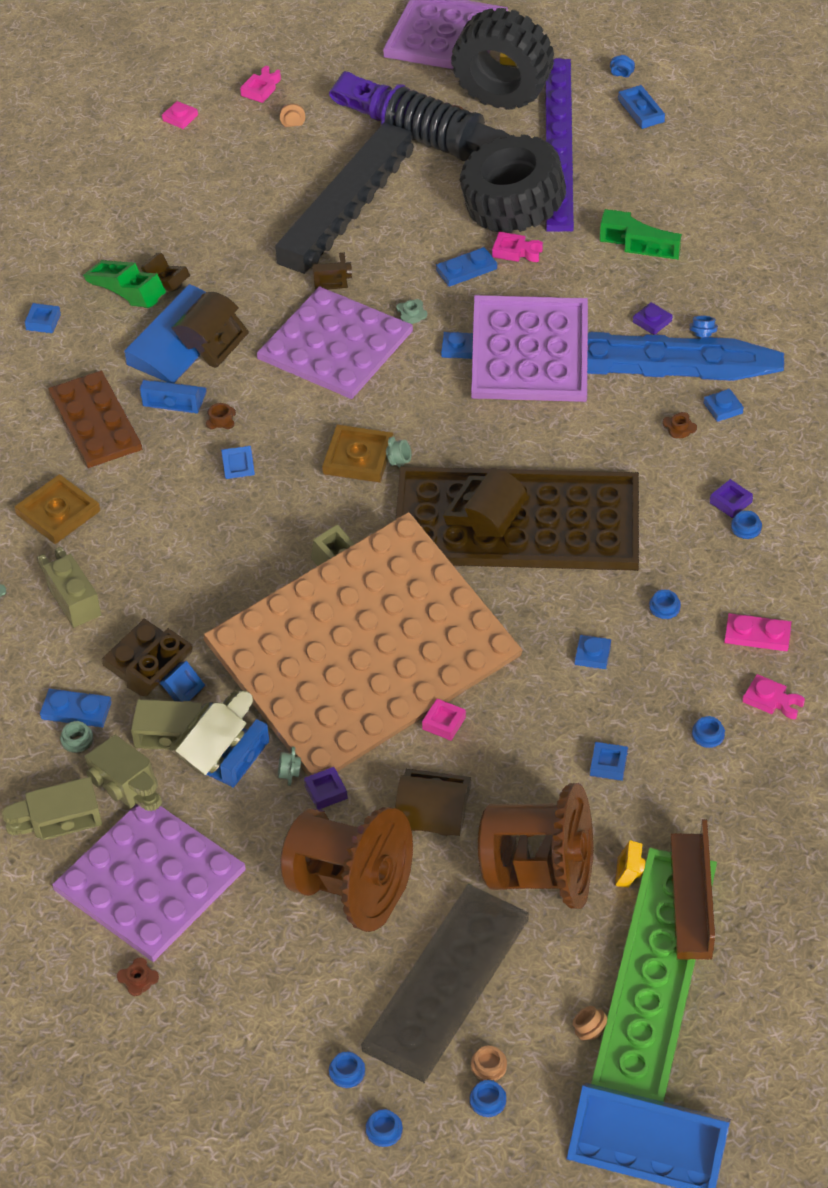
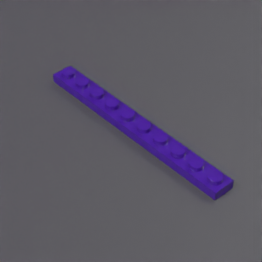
M555 58L553 68L546 81V142L551 144L559 154L566 183V195L558 211H553V216L546 221L547 232L574 231L571 59Z

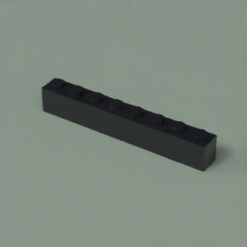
M384 122L275 245L277 264L303 274L313 267V264H318L320 256L324 251H329L332 248L336 237L345 233L349 222L352 219L358 218L361 208L366 203H371L374 193L379 188H384L388 177L399 170L400 164L405 158H409L412 155L414 145L412 143L411 131Z

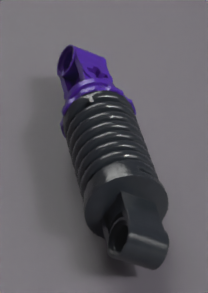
M344 71L329 91V96L337 104L370 115L372 119L381 121V125L385 122L411 131L412 140L445 153H450L461 161L468 160L469 156L474 151L477 152L483 144H490L493 139L499 137L504 139L509 135L503 130L485 125L483 115L478 112L472 113L466 109H460L458 106H452L450 103H444L439 99L436 100L431 96L427 97L423 93L410 90L403 84H398L392 89L388 85H379Z

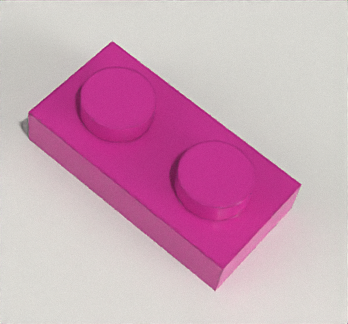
M729 613L725 643L788 652L792 621Z

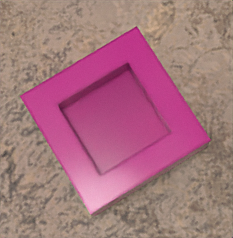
M176 101L162 114V119L164 122L184 129L198 116V109Z
M436 699L422 721V729L452 741L466 718V710Z

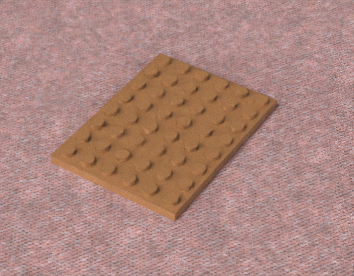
M409 512L204 634L205 643L241 690H246L253 695L252 704L287 750L291 753V747H295V757H301L300 767L307 776L335 767L338 772L425 717L436 699L449 702L520 657L523 651Z

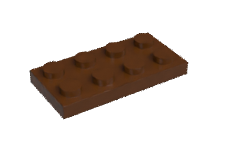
M102 370L48 388L49 395L87 468L143 450L136 432Z

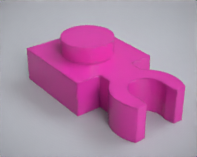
M264 66L261 69L260 76L253 74L240 87L241 96L263 103L275 91V84L280 82V70L277 69L274 73L270 74L269 66Z
M499 232L492 249V257L519 262L520 257H525L528 261L539 262V252L542 253L543 242L539 240L526 242V236Z
M757 674L743 696V703L773 714L777 708L786 717L796 719L798 710L791 708L789 705L795 704L803 707L805 698L798 694L787 695L785 694L787 686Z

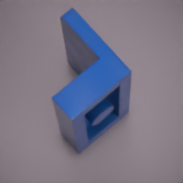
M143 380L140 386L142 404L145 407L197 414L207 392L205 387Z
M258 719L254 721L249 729H242L244 735L234 747L229 746L222 754L223 762L215 772H208V776L233 788L236 786L270 742L268 725Z

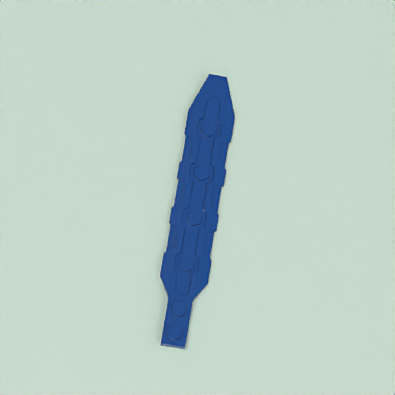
M444 332L442 357L472 359L473 333ZM605 332L588 333L587 374L627 373L642 374L645 377H665L669 375L734 381L784 371V352L734 338L702 337L701 339L668 338L666 335L625 336L611 335Z

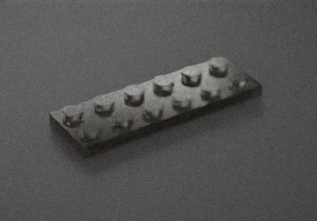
M468 884L362 1042V1052L425 1083L528 922L529 912Z

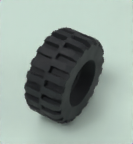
M493 8L483 10V12L476 13L472 16L471 20H468L453 47V54L451 56L455 77L459 78L460 86L468 90V95L473 99L475 97L481 100L480 103L484 105L488 103L495 108L505 107L506 110L515 109L516 106L518 108L524 107L528 103L533 102L541 93L553 68L554 51L553 47L550 46L549 37L547 34L544 35L542 33L543 28L539 24L535 25L532 22V18L527 15L525 17L519 15V11L511 10L509 12L506 11V8H497L495 11ZM487 50L505 54L516 63L518 68L500 64L491 57Z
M521 134L520 137L508 135L504 139H500V137L493 139L492 143L483 144L477 152L474 151L469 156L460 173V186L470 217L478 225L485 229L488 227L489 230L494 232L499 230L505 233H512L513 230L521 232L526 231L528 227L541 225V221L544 219L547 221L553 216V211H558L566 195V183L558 152L551 144L536 136L531 138L529 135Z

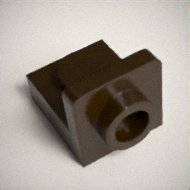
M345 252L339 253L340 262L313 264L315 290L319 286L327 290L348 288L347 279L352 278L351 262H346Z

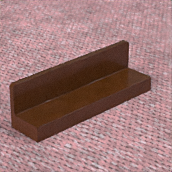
M702 819L700 834L671 833L670 837L677 959L712 960L715 925L707 819Z

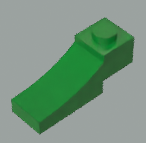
M604 209L600 226V242L625 245L626 253L679 260L682 234L646 225L631 217V212Z
M101 260L83 274L87 282L120 295L129 302L130 306L150 308L157 304L158 299L166 293L157 273L140 272L136 263Z

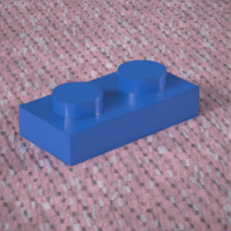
M642 85L618 92L619 102L641 129L665 122V113Z
M485 247L436 264V271L449 287L497 269V262Z
M48 689L40 716L42 720L65 723L80 721L87 726L103 728L112 701L110 696Z

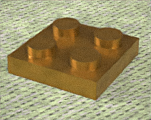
M336 425L322 466L323 474L381 483L388 461L386 456V448L389 446L388 439L389 437H394V433Z
M60 474L14 506L17 516L54 544H57L100 512V506L96 500Z

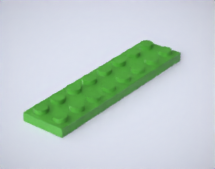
M649 848L591 1082L594 1085L661 1102L665 1100L696 959H677L671 852ZM710 860L711 882L713 886L717 862Z

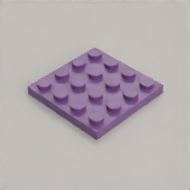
M409 0L383 49L384 57L453 69L451 64L452 50L468 20H471L472 16L483 12V10L493 8L495 11L497 8H506V11H508V7L468 0Z
M319 286L257 352V359L353 399L411 334L413 325Z
M474 295L471 399L587 402L588 298Z
M136 804L61 875L52 886L54 891L154 962L246 868L245 864L163 807L160 806L159 809L151 812Z

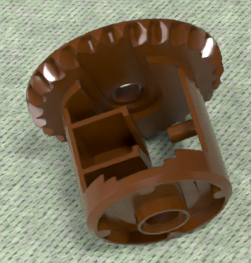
M569 783L562 789L557 803L489 804L482 813L478 831L479 867L486 886L491 890L560 889V896L569 908L582 909L588 899L594 858L591 811L583 786L579 783ZM511 835H520L518 845L516 837H511ZM546 835L535 857H530L528 837Z
M382 807L379 810L373 811L371 816L365 818L364 824L358 827L331 821L323 810L307 809L293 821L285 836L280 858L283 881L286 887L294 893L311 896L321 890L342 896L343 911L347 915L348 922L359 930L365 932L375 931L387 922L408 883L413 857V837L410 823L401 810L391 807Z

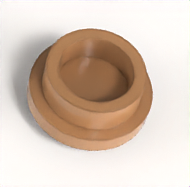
M287 104L280 111V121L285 127L302 126L305 121V111L298 104Z
M594 1006L582 1009L573 1019L575 1034L580 1040L598 1038L605 1030L608 1019L607 1015Z
M494 1046L481 1047L474 1053L471 1059V1070L474 1076L481 1081H497L502 1078L507 1070V1059L504 1053Z

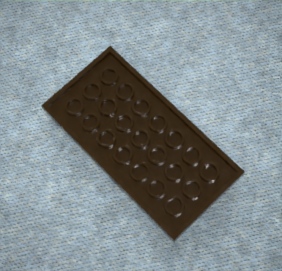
M400 466L396 519L409 512L453 566L639 571V472L500 469L514 476L523 485L528 498L503 537L477 536L472 526L447 525L443 514L468 477L486 476L490 469Z

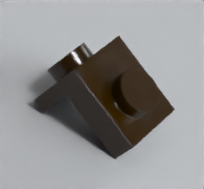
M156 253L141 266L142 271L145 273H157L164 289L169 292L183 286L182 282L191 276L186 266H169L162 253Z

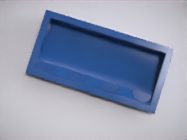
M189 284L124 350L126 364L165 382L175 383L201 354L195 347L188 350L171 327L206 292Z
M585 1083L581 1090L567 1160L675 1188H716L731 1119Z

